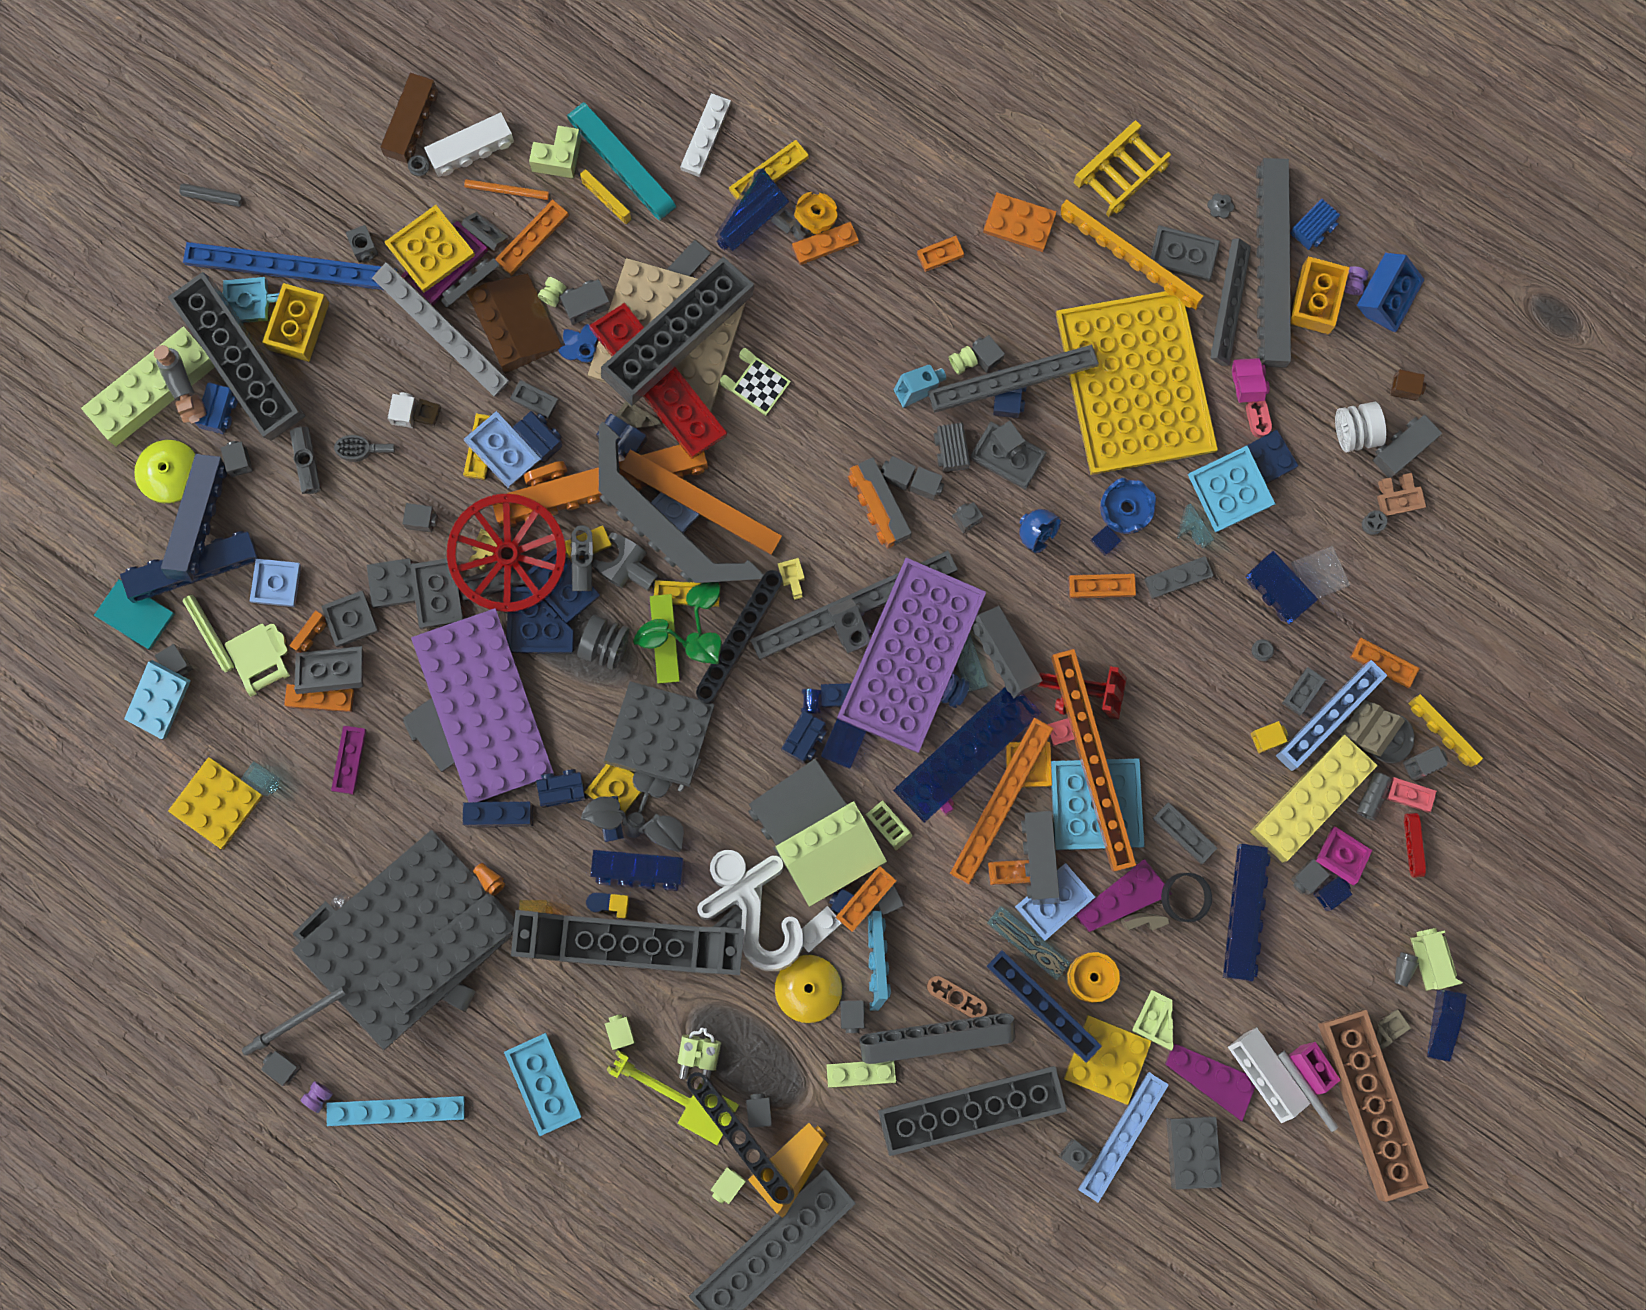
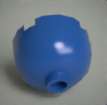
M1038 509L1029 514L1026 513L1020 520L1019 533L1022 543L1034 553L1041 552L1048 546L1043 543L1049 537L1053 540L1056 536L1061 520L1054 513L1046 509Z

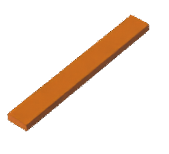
M631 449L619 468L772 555L782 537L780 534Z
M1036 718L1033 719L950 872L951 875L970 884L1051 735L1053 727Z

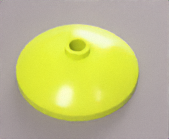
M161 440L148 446L140 454L135 465V480L141 492L149 499L159 503L181 501L195 457L194 451L186 444L176 440ZM166 465V469L161 471V466Z

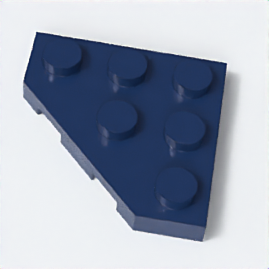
M511 587V602L521 601L533 595L528 587ZM543 600L525 610L507 612V642L511 653L573 654V630Z

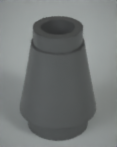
M1400 952V956L1396 960L1394 983L1408 987V983L1419 965L1417 956Z

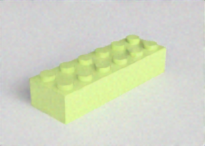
M184 326L161 344L175 349L180 354L191 386L215 368L203 348ZM153 350L81 409L107 440L116 447L175 399L160 373Z

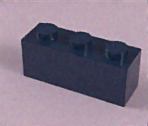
M530 801L463 802V825L465 827L533 826V804Z

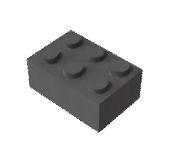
M1216 1117L1166 1118L1171 1188L1178 1190L1222 1187Z

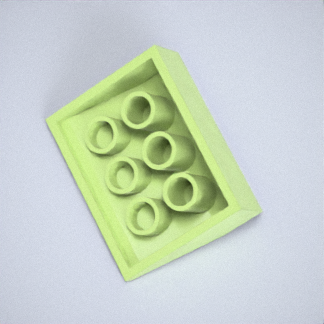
M854 801L775 846L809 907L887 862Z

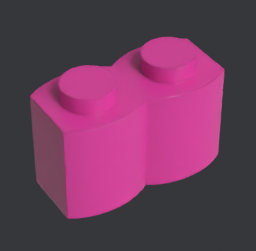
M1259 358L1233 361L1232 377L1239 403L1265 401L1266 394H1269V382L1265 381L1264 378L1266 375L1265 365L1261 364Z

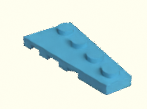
M872 911L868 917V947L873 948V952H870L869 968L873 970L871 982H869V991L874 992V1001L869 1003L870 1011H879L891 994L890 984H887L886 975L889 974V964L885 962L887 941L883 940L886 923L885 919L882 918L881 911Z

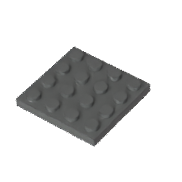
M630 681L604 758V764L690 787L713 713L714 704H705L697 699Z

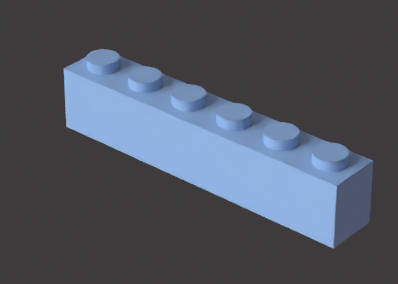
M1372 660L1364 664L1277 753L1276 757L1291 771L1298 768L1383 681L1387 674Z

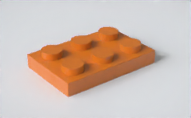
M996 192L983 233L1043 252L1057 211Z

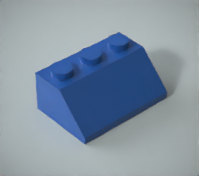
M1385 253L1357 307L1366 318L1392 332H1397L1425 279L1407 255Z

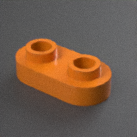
M564 461L554 462L525 473L524 479L526 485H538L549 479L563 478L567 468Z

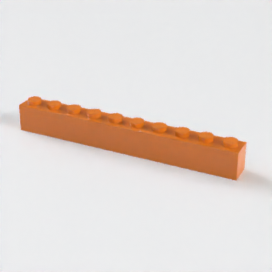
M681 445L641 455L680 478H684V475L691 473L692 475H698L705 472V469H708L704 452L691 459ZM619 461V468L622 465L623 461ZM599 467L506 494L528 497L545 507L552 516L558 514V511L563 509H577L580 507L579 505L584 503L589 505L600 502V496L602 495L598 491ZM620 470V474L638 491L642 490V487L648 486ZM503 504L493 505L497 523L500 527H503ZM510 504L511 527L516 526L517 522L524 520L526 522L533 510L518 504Z
M1075 649L1053 654L1051 659L1111 870L1118 871L1136 866Z

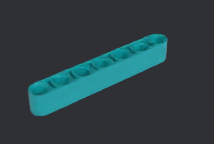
M582 102L567 114V118L574 128L579 129L583 138L659 221L676 208L671 197L586 103Z

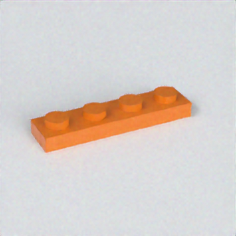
M552 199L498 255L495 260L499 263V266L512 276L569 216L568 212Z

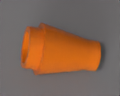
M480 863L473 870L486 893L489 892L494 896L505 887L504 878L488 868L484 863Z

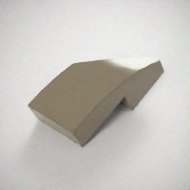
M625 401L615 415L636 429L656 426L660 423L658 419L647 411L644 412L635 404L631 406L627 401Z
M1137 913L1120 918L1123 927L1127 930L1143 924H1147V927L1151 930L1170 924L1167 917L1149 913Z
M1395 1009L1378 1022L1376 1038L1381 1050L1411 1029L1398 1009Z

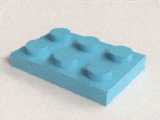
M153 660L149 661L124 719L162 740L167 738L191 680Z

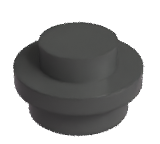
M1261 639L1253 644L1251 651L1256 660L1267 661L1273 656L1274 648L1269 641Z

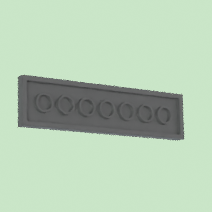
M824 1169L799 1192L783 1218L778 1214L772 1217L689 1295V1298L700 1310H743L856 1204L855 1201L832 1175Z

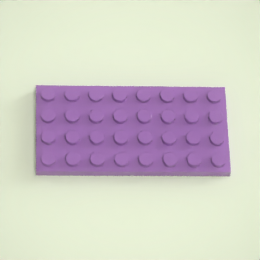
M905 558L837 719L919 753L986 592Z
M496 609L411 637L468 802H480L536 782V780L541 779V775L554 773Z

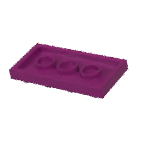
M457 220L452 225L475 253L473 258L424 293L407 271L401 275L432 306L443 296L442 294L463 277L488 252L487 247Z

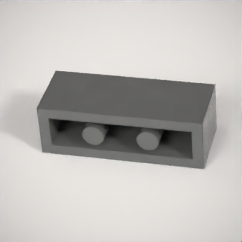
M1423 415L1420 419L1417 417L1412 419L1406 425L1408 429L1404 433L1401 430L1398 431L1391 438L1393 442L1389 446L1384 444L1375 452L1377 456L1372 461L1388 478H1392L1442 434L1426 415Z

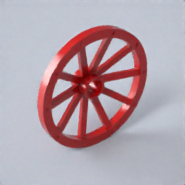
M496 494L473 503L456 520L448 538L447 563L455 584L471 601L489 610L496 609L498 612H516L540 603L557 586L566 563V544L556 519L541 504L517 494ZM503 504L504 542L480 511L493 505ZM510 504H518L533 511L511 542ZM474 515L496 543L497 547L461 535L465 525ZM540 515L548 523L553 534L518 547L537 516ZM556 541V564L521 555L523 552ZM461 542L495 553V555L458 565L457 544ZM505 549L513 550V557L511 559H503L502 553ZM497 561L496 565L475 591L467 585L460 573ZM518 562H524L552 570L553 572L547 583L538 590ZM504 566L503 603L491 601L480 596ZM512 566L533 593L529 598L517 602H511Z

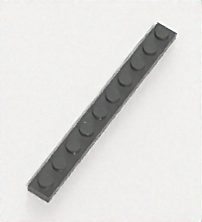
M949 551L920 563L946 575L955 573L958 570ZM899 573L750 639L759 660L833 628L834 624L828 608L850 598L855 604L859 603L864 613L886 604ZM852 612L846 613L843 619L849 618Z

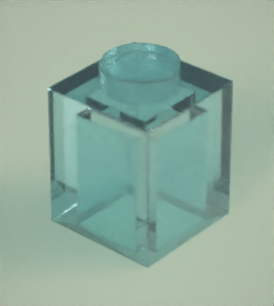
M253 761L240 780L268 797L269 794H273L277 790L280 778Z

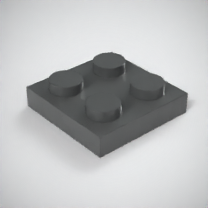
M410 558L367 565L373 609L415 602L410 566L412 561Z
M363 590L321 606L337 648L379 632Z

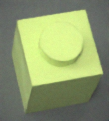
M622 1014L610 1017V1022L605 1023L612 1050L636 1043L628 1017L623 1018Z
M727 1166L711 1188V1191L714 1192L712 1197L721 1204L724 1202L729 1204L746 1180Z

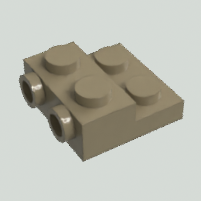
M1364 700L1361 705L1354 709L1353 717L1349 723L1346 722L1342 725L1340 736L1346 735L1359 749L1381 756L1405 720L1399 715L1385 711L1380 705Z

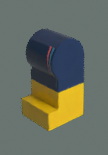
M592 893L587 897L586 906L594 913H601L603 911L617 912L618 919H627L630 897Z

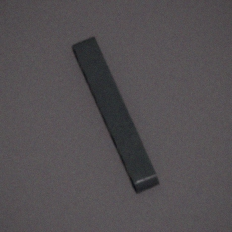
M767 571L754 590L722 644L719 663L709 666L697 686L696 696L700 702L712 704L722 690L748 646L750 639H752L782 588V576L778 571ZM774 577L779 582L776 586H769L767 580ZM759 596H765L768 599L764 605L757 604L755 600ZM753 614L757 619L754 623L749 624L744 620L745 617ZM737 633H743L746 636L742 642H736L733 638ZM725 652H733L734 658L731 661L724 660L722 656ZM720 670L724 675L721 679L715 680L711 677L713 671ZM703 689H710L712 696L704 699L700 696V693Z
M692 1073L687 1079L689 1090L763 1188L776 1203L782 1205L791 1203L794 1198L792 1186L711 1080L702 1073ZM703 1078V1087L696 1090L694 1088L695 1080ZM711 1096H717V1105L709 1108L708 1099ZM730 1114L732 1117L731 1123L723 1126L721 1123L723 1115ZM739 1132H744L746 1135V1139L742 1144H737L735 1141V1137ZM757 1150L760 1158L757 1162L751 1163L749 1155L752 1151ZM771 1168L774 1172V1177L766 1182L763 1178V1173L766 1169ZM781 1187H786L788 1190V1196L784 1200H780L777 1197V1192Z

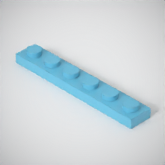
M465 1096L327 1103V1126L465 1119Z

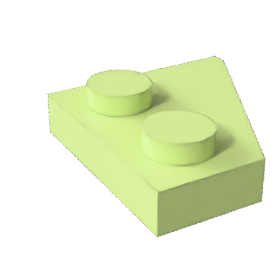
M1151 990L1132 1031L1170 1051L1173 1049L1172 1000Z

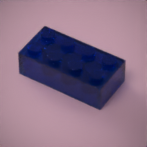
M593 850L590 877L598 885L611 886V882H618V885L621 887L633 888V884H640V887L643 889H655V886H663V889L666 891H678V888H683L685 860L682 857Z

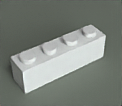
M500 112L424 148L437 176L440 177L442 175H450L455 169L460 167H467L479 158H487L496 150L508 148L514 143V139Z
M1257 1027L1244 1033L1228 1046L1233 1056L1281 1123L1295 1118L1311 1104Z

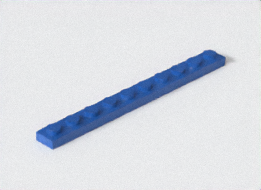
M186 242L183 263L188 266L384 290L372 279L381 266Z

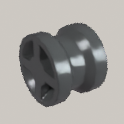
M1378 510L1370 512L1362 520V529L1369 535L1379 534L1387 525L1386 515Z

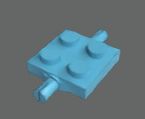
M265 277L223 280L222 294L242 323L268 321L269 303L277 302L279 293H268V280Z

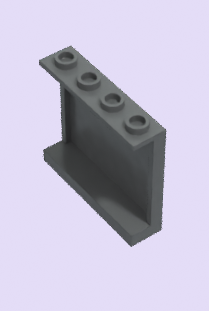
M814 759L749 803L751 809L748 813L755 822L760 821L763 826L760 830L767 840L772 839L777 846L847 804ZM773 847L778 857H780L779 853L776 850V847Z

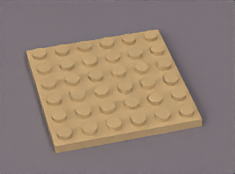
M626 258L608 313L625 303L643 327H646L698 279ZM746 302L675 366L710 412L713 408L720 386V379L723 376ZM600 341L598 342L587 376L588 378L606 383L601 378V366L611 358V355Z

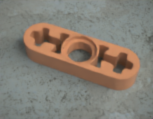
M940 976L932 977L928 981L927 991L930 995L970 1018L985 1016L987 1007L981 999ZM941 981V987L947 989L948 985L952 987L948 991L946 999L942 998V995L945 994L940 990L936 993L933 992L932 982ZM954 991H959L963 995V1001L958 1005L953 1004L950 1000V996ZM967 997L971 998L970 1004H980L981 1014L976 1013L973 1015V1010L966 1006V1010L961 1008L967 1002Z

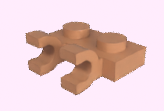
M1412 473L1399 477L1400 485L1404 489L1402 491L1394 492L1391 477L1378 482L1383 495H1379L1377 499L1380 511L1386 517L1426 508L1421 486L1415 488Z

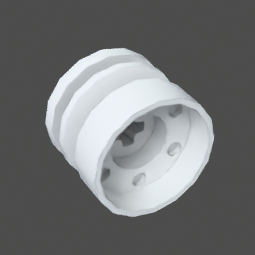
M1377 402L1360 404L1358 410L1355 406L1337 409L1335 416L1336 433L1339 444L1345 453L1354 451V449L1362 450L1363 445L1366 448L1384 445L1386 442V424L1382 409Z

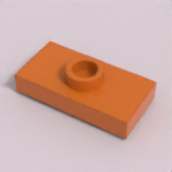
M1029 860L989 862L990 885L1031 883L1030 877H1026L1025 863H1029Z

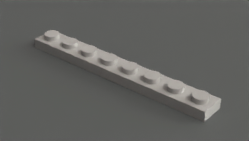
M386 262L372 277L494 397L507 386L510 380L389 263Z

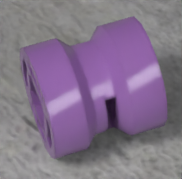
M1350 267L1344 292L1352 295L1363 294L1365 288L1363 283L1367 280L1368 271L1360 267Z
M314 1081L310 1086L311 1090L309 1093L304 1094L300 1101L314 1112L319 1113L323 1108L325 1100H329L333 1093L321 1083Z

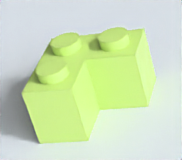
M558 126L554 145L533 142L529 159L532 172L574 178L581 143L579 129Z

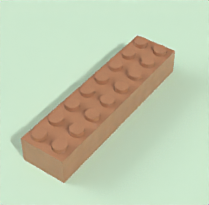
M1359 1010L1318 1023L1332 1067L1341 1080L1338 1084L1378 1200L1387 1202L1429 1188L1367 1010Z

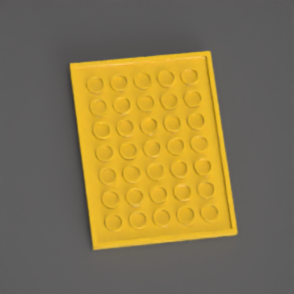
M1164 291L1056 311L1064 352L1093 345L1099 363L1098 367L1069 375L1090 475L1216 453L1218 451L1187 312L1181 299Z

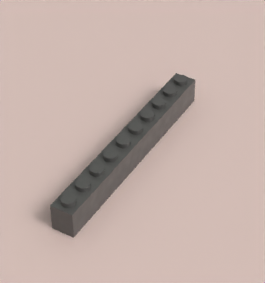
M1263 158L1260 166H1257L1256 178H1259V185L1256 189V198H1259L1256 217L1260 218V225L1257 226L1256 231L1257 238H1260V245L1257 246V258H1260V266L1257 267V278H1260V286L1257 288V299H1260V306L1257 308V319H1260V326L1257 329V339H1260L1257 358L1261 360V364H1264L1265 367L1286 368L1291 362L1289 159Z

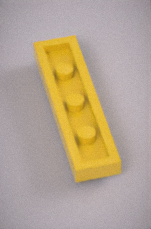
M794 140L731 185L729 191L738 203L743 206L809 159V155L798 141Z
M1421 694L1414 697L1408 703L1411 706L1412 712L1427 722L1426 725L1429 730L1437 733L1443 739V744L1447 748L1453 749L1458 754V759L1464 765L1472 767L1483 759Z

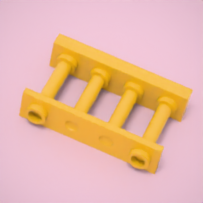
M1136 120L1080 170L1074 179V184L1078 188L1084 184H1089L1110 204L1106 213L1108 217L1114 212L1118 214L1125 207L1124 203L1158 171L1162 173L1170 165L1168 161L1171 154L1169 152L1160 158L1139 137L1141 125ZM1128 143L1134 144L1154 163L1147 172L1124 151V147ZM1114 156L1116 158L1119 157L1140 177L1132 186L1110 165V160ZM1099 170L1101 172L1105 171L1125 191L1118 199L1095 179V174Z

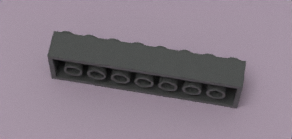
M723 256L601 366V378L633 406L753 296L754 284Z
M202 272L168 296L181 318L264 438L272 441L306 417L210 276Z
M1049 1066L878 1109L877 1111L889 1156L1066 1112L1067 1109L1056 1067Z

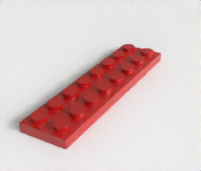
M625 303L590 324V330L611 357L644 328ZM676 367L643 396L691 459L727 436V432Z

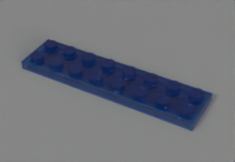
M1004 687L893 791L925 823L1018 736L1034 718H1037L1041 712L1024 694L1013 698L1011 693Z

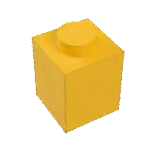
M1279 721L1250 733L1258 753L1288 742L1286 739L1288 738L1287 730L1283 725L1281 726Z

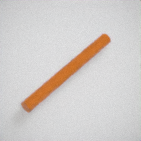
M465 179L464 183L465 188L544 200L549 199L548 191Z

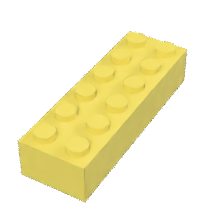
M1346 735L1341 736L1256 824L1250 833L1282 863L1288 861L1378 765Z

